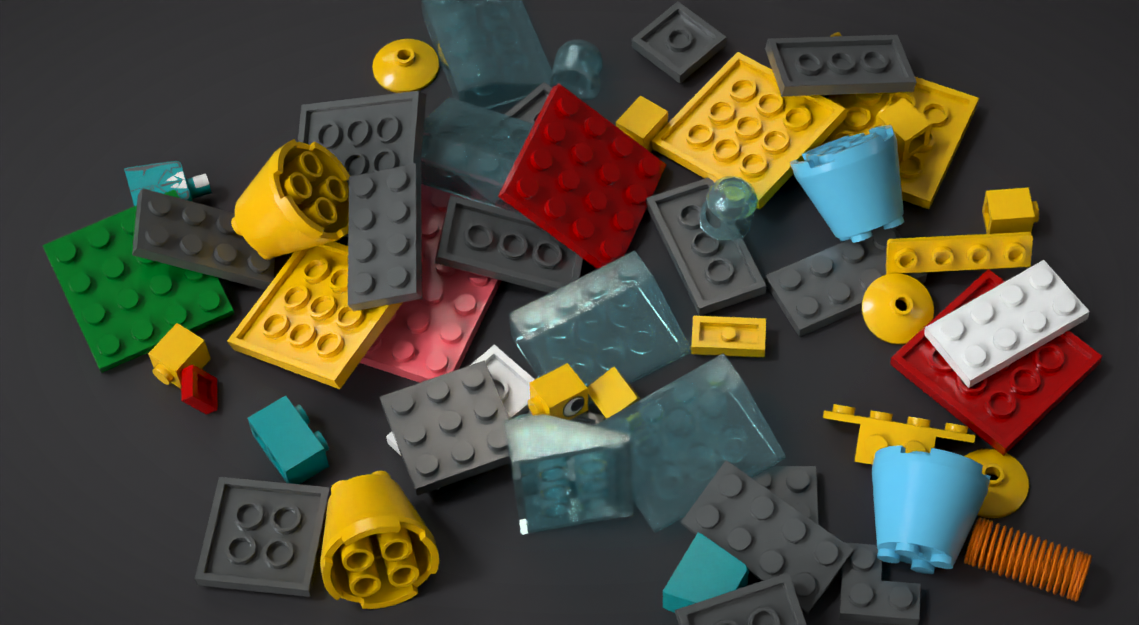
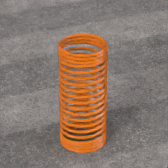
M981 517L978 518L964 558L965 564L968 563V565L974 567L978 563L979 569H982L985 564L986 572L992 566L993 574L999 568L998 573L1000 576L1006 570V578H1009L1013 571V581L1017 579L1020 573L1019 582L1022 583L1026 577L1025 583L1028 586L1033 579L1032 585L1034 588L1037 587L1041 578L1040 590L1044 589L1048 580L1047 593L1051 591L1055 582L1053 588L1054 595L1058 593L1061 586V597L1065 595L1068 588L1067 600L1078 601L1091 564L1092 554L1088 555V553L1085 554L1078 551L1073 561L1075 549L1073 548L1070 550L1066 560L1068 547L1065 546L1059 558L1061 544H1058L1052 556L1054 542L1050 543L1045 554L1048 543L1047 539H1045L1037 555L1041 541L1040 537L1036 539L1030 554L1034 540L1033 534L1030 535L1023 552L1027 538L1026 532L1023 533L1015 553L1020 530L1016 531L1009 549L1014 531L1013 527L1009 529L1001 550L1007 530L1006 525L1003 526L994 549L1000 528L999 523L996 524L987 547L993 521L986 520L985 518L982 519Z

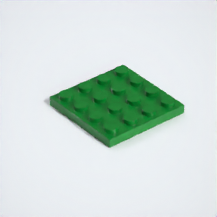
M175 189L164 193L179 198ZM137 205L42 245L101 373L150 352L176 323L194 333L234 315V310L218 277L132 255Z

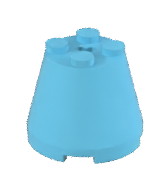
M892 125L871 128L868 135L860 133L850 137L849 135L803 153L804 161L799 162L796 159L790 162L795 178L835 237L839 238L840 241L851 239L852 243L863 241L873 236L871 232L873 229L881 226L884 229H890L904 223L898 144Z
M902 445L879 449L874 455L872 465L877 558L888 563H899L901 561L912 564L911 570L922 574H934L935 567L952 569L988 493L990 476L982 474L983 465L945 450L931 448L930 453L922 451L905 453L906 448Z

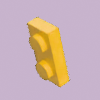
M693 316L691 354L765 357L766 319Z

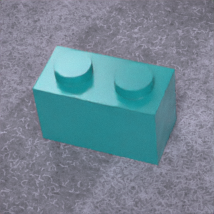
M286 395L247 418L253 437L286 483L301 484L329 467L325 453L329 450L326 440L319 431L314 433L308 427L310 420L304 409L299 404L294 407Z

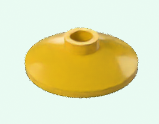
M416 39L396 40L385 45L376 54L372 66L373 74L379 85L394 93L420 91L435 80L439 72L438 55L430 45Z
M891 273L877 278L867 288L862 299V315L868 329L877 338L890 344L902 345L911 340L933 320L934 306L928 290L921 282L906 274ZM896 300H902L906 303V311L897 309L895 305Z
M980 449L965 455V457L983 465L982 474H991L998 477L997 480H990L988 493L977 514L978 516L1001 518L1014 513L1022 506L1028 494L1029 481L1027 473L1019 461L1007 453L1003 456L995 449Z

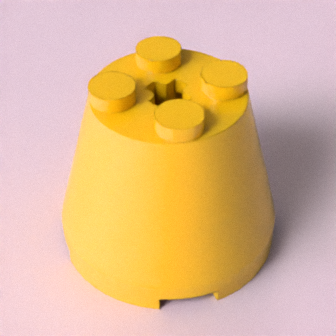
M295 139L290 140L272 154L237 200L235 217L231 220L233 230L238 235L243 236L247 243L266 260L337 241L348 234L349 186L347 181L350 175L338 158L319 143L314 141L309 145L303 142H296Z
M375 471L372 474L360 475L333 484L327 504L320 560L323 583L328 593L336 600L343 598L361 603L362 609H378L393 606L417 595V587L431 574H436L439 566V553L434 536L398 483L391 479L390 474L386 471Z

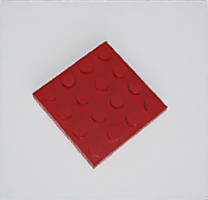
M559 83L551 89L498 197L599 271L610 277L617 273L647 208L646 199L653 195L667 164Z
M988 269L926 326L1005 281ZM924 327L891 357L890 365L1004 456L1101 363L1103 356L1068 330L968 388L926 338Z

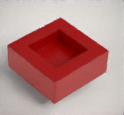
M193 364L182 369V402L206 415L218 410L217 378Z

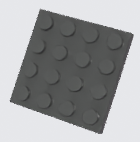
M411 91L301 105L298 142L310 145L315 141L324 146L338 158L350 176L415 163L420 168L427 95L421 91Z

